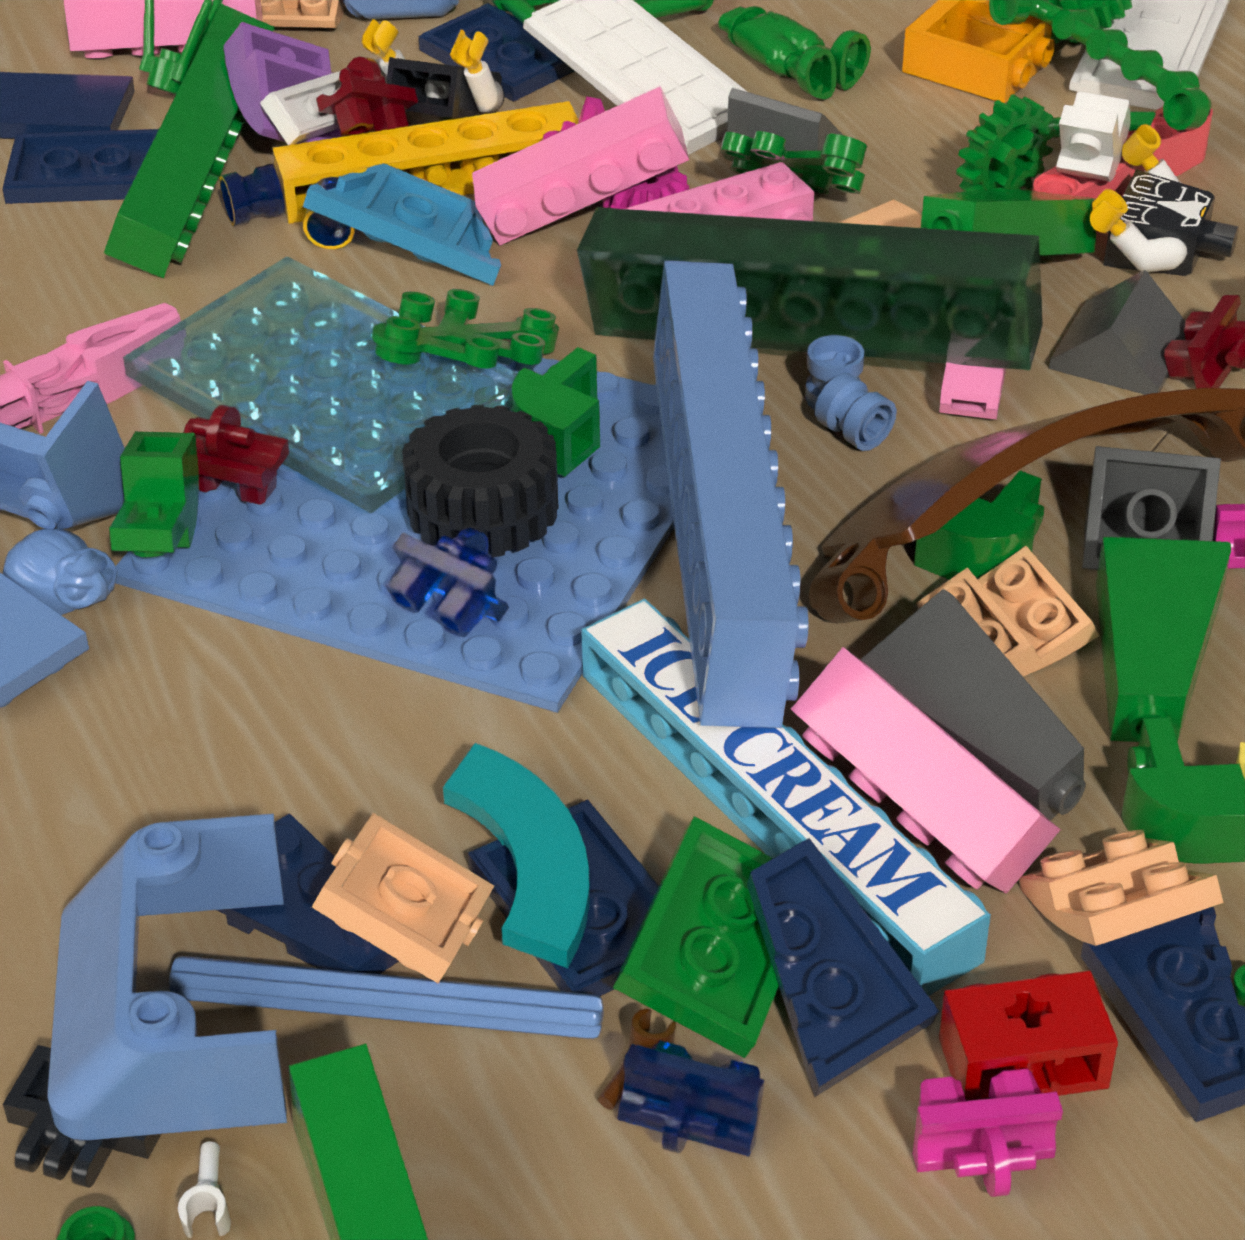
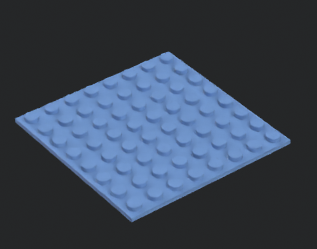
M339 308L241 421L242 427L251 428L254 432L288 439L290 454L277 470L276 488L266 502L258 505L241 501L237 493L236 483L223 480L216 490L208 492L199 491L196 528L190 548L176 547L174 553L167 552L157 557H140L132 551H128L115 566L118 572L115 583L558 713L583 674L581 629L624 609L675 528L656 385L618 377L609 372L597 371V395L600 407V448L566 477L557 474L559 509H557V519L554 525L547 526V534L540 540H529V547L525 549L505 551L504 556L492 558L491 554L479 555V558H465V554L459 552L450 555L441 552L440 545L429 546L423 542L421 534L414 533L410 526V518L407 514L402 461L404 444L410 442L409 435L415 428L425 427V420L434 415L443 416L447 410L457 407L459 409L471 408V405H484V407L494 408L498 405L509 407L510 411L513 412L512 383L519 371L527 368L544 375L551 366L560 361L542 358L540 364L528 365L498 355L496 366L485 369L471 366L462 361L422 352L418 363L408 365L392 363L376 355V343L372 340L373 327L379 323H385L386 319L366 315L355 310Z

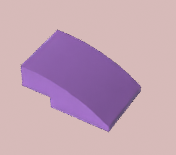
M244 22L240 23L224 44L230 85L242 115L259 135L286 142L260 102L271 92L332 74L329 49ZM339 129L295 144L344 136L340 134Z

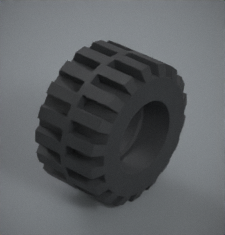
M471 405V408L459 409L457 407L447 410L443 416L434 415L425 420V427L415 428L409 435L410 442L404 444L402 451L407 514L414 533H420L422 541L429 546L440 545L441 552L450 555L458 552L464 553L465 558H479V555L491 554L493 558L504 556L505 551L508 550L520 551L529 547V540H540L547 534V526L554 525L557 519V509H559L556 443L553 435H548V428L541 421H532V415L523 411L511 412L509 407L498 405L494 408L484 407V405Z

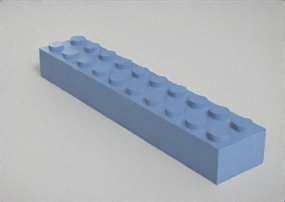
M664 261L653 363L700 726L782 728L786 701H796L798 696L799 666L797 660H793L795 648L806 647L809 619L807 607L797 606L800 596L799 566L789 565L793 548L791 525H782L785 515L784 487H776L778 454L776 450H769L771 418L770 415H763L765 388L763 381H757L758 350L751 348L752 319L751 317H745L746 288L737 287L733 264Z

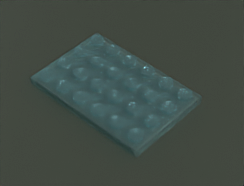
M288 256L123 357L126 376L199 417L210 419L213 411L219 405L233 406L239 410L242 427L251 428L257 433L288 439L290 454L282 464L369 513L374 512L405 489L402 451L404 444L410 442L409 435L415 428L425 427V420L434 415L443 416L447 410L457 407L459 409L471 408V405H484V407L494 408L498 405L509 407L510 411L513 412L512 383L518 374L499 363L494 368H478L462 361L426 352L421 353L418 363L408 365L392 363L380 358L375 353L376 343L372 340L373 327L379 323H385L389 317L399 316L398 312Z

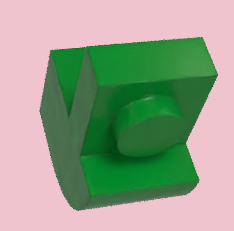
M577 347L560 362L551 366L544 375L527 368L521 369L512 383L513 412L523 411L532 415V421H541L548 428V435H553L556 443L557 474L564 477L600 448L596 354Z
M135 431L120 455L125 501L109 527L111 550L132 551L140 557H157L167 552L174 553L176 547L190 548L196 528L199 501L195 433Z
M1019 470L992 503L977 498L935 533L916 541L914 566L948 580L968 567L973 575L979 579L1025 546L1032 552L1034 536L1039 530L1044 516V506L1038 504L1042 478Z
M1143 718L1138 746L1130 747L1128 750V779L1121 818L1127 830H1143L1145 838L1174 842L1179 862L1192 864L1245 862V779L1240 764L1184 766L1171 718Z

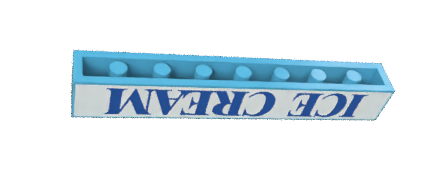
M644 598L581 629L583 677L765 854L775 858L810 838L928 996L985 962L991 914L986 911L981 900L974 893L967 890L964 891L938 867L935 859L928 851L921 847H916L896 829L882 809L877 806H871L847 784L846 779L837 768L826 765L804 744L799 734L793 728L785 727L783 724L782 728L700 726L690 641L672 618L663 616Z

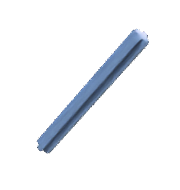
M190 956L175 958L169 975L170 992L181 995L188 1001L584 1039L599 1037L604 1016L603 1000L595 994L440 980L439 983H436L431 979Z

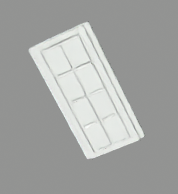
M560 0L533 12L532 17L524 20L523 28L617 106L661 86L682 127L688 155L724 137L725 132H728V96L731 88L746 91L633 0Z
M1132 0L1133 7L1125 10L1126 16L1121 19H1114V24L1110 28L1102 30H1121L1125 33L1128 47L1132 50H1156L1162 56L1163 68L1168 71H1192L1198 77L1230 0ZM1086 50L1070 80L1069 90L1130 100V105L1154 110H1158L1164 105V101L1157 94L1156 87L1144 80L1130 81L1126 79L1121 72V66L1110 60H1094L1088 55Z

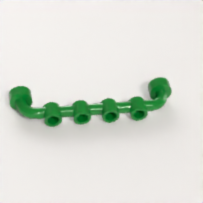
M990 0V14L996 23L1000 25H1019L1028 16L1037 18L1051 25L1053 33L1058 39H1075L1085 45L1086 51L1092 59L1110 60L1121 66V72L1126 79L1130 81L1144 80L1156 87L1158 96L1164 101V119L1171 128L1175 130H1192L1201 127L1205 123L1212 103L1208 95L1199 89V79L1194 72L1168 71L1163 68L1162 56L1156 50H1132L1128 47V40L1123 31L1118 29L1098 30L1093 27L1092 15L1087 10H1064L1045 0Z

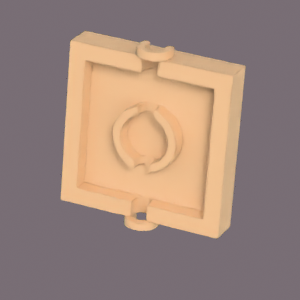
M372 813L354 842L346 838L331 863L336 868L323 886L312 908L332 919L342 929L355 933L395 957L405 967L416 970L434 982L439 983L462 943L469 946L484 920L479 918L478 914L494 885L377 814Z

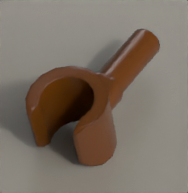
M645 1008L634 1014L631 1021L629 1053L623 1060L620 1069L598 1097V1101L603 1107L613 1110L636 1077L642 1074L645 1068L657 1069L664 1067L670 1062L673 1055L676 1022L672 1021L664 1032L652 1034L648 1033L652 1010Z

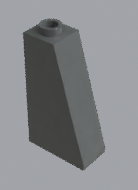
M945 589L937 593L860 659L1050 821L1058 813L1061 815L1067 814L1080 801L1086 786L1084 781V747L959 601Z

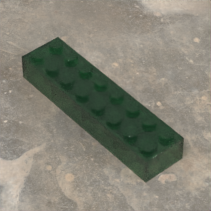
M597 207L577 248L595 335L655 340L664 261L733 264L737 287L746 288L745 317H751L752 319L751 348L808 352V346L814 340L823 336L839 335L852 338L860 343L864 349V357L1030 370L1043 326L1039 236Z

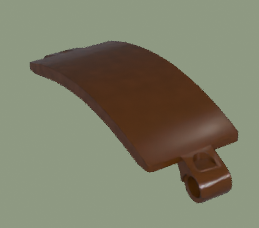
M1197 388L1126 398L1001 430L952 449L916 469L886 489L856 512L822 545L825 558L831 559L811 583L809 591L810 605L826 621L836 624L873 619L882 612L887 603L886 560L891 546L906 544L935 533L959 512L1008 476L1055 449L1077 439L1133 434L1169 423L1179 422L1186 425L1197 436L1202 446L1208 448L1210 453L1216 458H1221V461L1230 462L1245 459V389ZM846 581L851 585L854 594L851 607L847 605L843 596V587Z

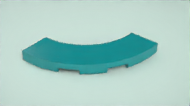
M475 743L443 786L444 804L476 819L497 837L502 845L508 847L512 854L517 871V890L511 911L502 926L503 945L568 968L583 937L590 906L589 865L586 848L579 828L568 808L556 793L537 775L511 758Z

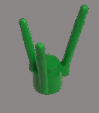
M145 0L143 56L139 70L149 73L146 85L172 94L177 93L223 0L203 1L182 54L161 48L159 57L154 56V0Z

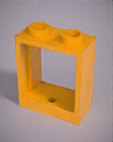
M938 0L905 29L902 72L994 101L1000 100L1006 103L1010 95H1014L1020 88H1025L1029 80L1042 67L1045 68L1050 63L1055 49V42L1051 39L1052 26L1030 16L1019 25H1000L993 20L990 14V1Z

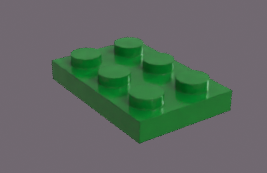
M694 816L679 841L613 985V989L745 1059L758 1040L779 986L747 887L750 872L773 858Z

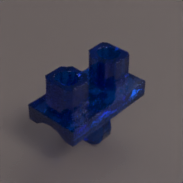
M467 528L461 531L454 539L444 535L439 539L436 548L403 532L392 546L401 563L393 573L386 588L397 605L416 613L422 609L433 592L439 593L443 597L433 610L435 617L447 630L464 638L479 623L483 616L499 623L509 609L507 602L496 597V580L492 574L496 570L497 560L487 555L489 543L487 536L483 532L474 528Z
M661 1040L651 1049L635 1044L630 1046L624 1059L625 1080L617 1120L662 1132V1147L664 1150L681 1153L687 1141L691 1140L750 1156L756 1143L765 1080L760 1078V1070L757 1066L736 1060H731L728 1064L722 1065L721 1068L692 1060L693 1057L684 1046Z

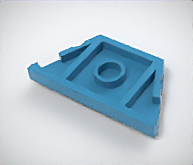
M385 163L369 167L362 173L353 172L340 176L336 188L327 191L319 184L310 185L303 204L304 208L360 230L374 241L389 242L408 250L422 261L439 263L482 282L494 285L501 268L500 259L491 258L489 250L493 239L489 229L483 223L484 219L476 208L474 200Z

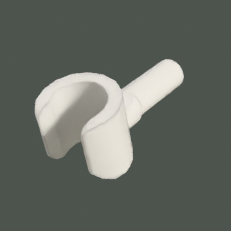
M205 1142L201 1145L198 1183L187 1190L179 1201L178 1213L184 1233L188 1238L193 1237L192 1223L201 1212H216V1226L219 1236L228 1233L231 1227L226 1200L218 1185L220 1146L215 1142Z

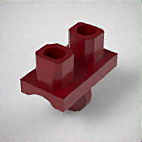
M362 56L353 58L347 67L340 71L339 80L342 85L335 94H322L316 98L319 112L336 115L342 136L363 134L372 129L382 131L407 127L408 122L405 110L418 103L415 88L385 83V78L381 75L378 63L374 59Z
M1223 295L1213 311L1191 312L1185 321L1184 334L1186 340H1171L1165 349L1164 356L1171 379H1194L1196 389L1219 388L1233 367L1245 369V321L1237 320V310L1241 305L1239 295Z
M219 405L213 411L210 419L202 417L190 418L183 433H195L199 491L208 492L216 490L223 480L236 483L237 493L241 501L258 505L265 503L276 488L277 470L290 454L288 439L257 433L251 428L242 427L239 410L233 406Z

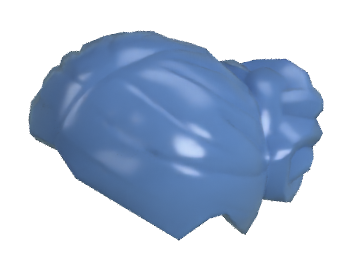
M62 528L41 529L24 537L8 552L3 568V575L60 615L106 600L115 587L118 573L114 562L105 552L89 548L78 535Z

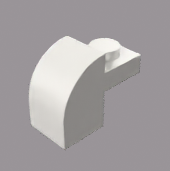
M1077 91L1074 105H1064L1059 123L1061 151L1056 165L1057 172L1111 182L1122 157V147L1126 142L1130 128V100Z

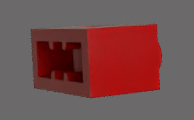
M1091 970L1061 975L1049 973L1032 979L995 984L976 983L964 988L944 991L939 1040L951 1077L961 1081L966 1101L990 1099L991 1078L997 1076L1001 1071L1029 1069L1041 1093L1057 1092L1058 1096L1109 1089L1118 1039Z

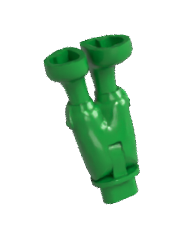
M758 6L735 8L722 14L718 21L719 29L728 33L730 42L739 47L743 52L768 67L775 74L782 77H793L805 93L823 100L833 96L835 87L845 91L852 88L866 70L871 55L870 40L861 32L855 30L845 31L837 37L831 48H827L824 41L811 29L804 27L788 16L772 11L766 12Z

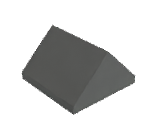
M731 88L728 96V132L739 133L753 139L756 131L773 133L786 139L785 148L787 151L822 150L827 134L843 135L823 113Z
M1145 269L1084 303L1051 357L1049 369L1144 395L1158 393L1162 390L1169 377L1164 356L1165 349L1171 340H1186L1184 334L1185 320Z
M1096 446L1085 513L1082 569L1098 570L1103 537L1212 541L1221 458Z

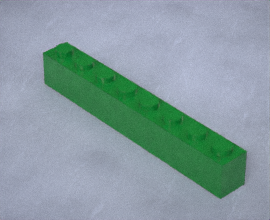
M222 3L220 4L117 213L104 254L163 279L172 259L182 263L193 233L195 234L206 205H208L218 178H220L229 154L246 120L239 109L230 85L224 44L241 22L272 32L275 27Z

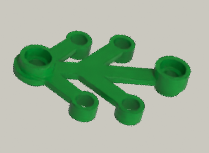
M756 131L753 139L739 133L725 132L720 152L724 154V158L732 162L730 169L737 173L743 174L783 162L816 193L828 194L830 186L847 193H861L865 174L857 171L856 168H862L868 146L858 139L840 134H827L822 150L787 151L785 148L786 139L773 133Z
M463 289L448 290L444 306L445 315L439 326L421 327V323H427L432 320L435 299L424 293L409 291L402 294L399 316L389 317L385 323L375 325L372 331V340L376 343V355L392 363L415 364L420 361L421 353L426 352L462 361L474 367L488 369L496 366L498 355L511 358L522 364H540L543 354L554 352L559 327L555 324L556 316L540 308L524 309L523 316L518 317L516 321L467 324L468 320L475 319L477 316L480 297L471 291ZM502 339H511V342Z

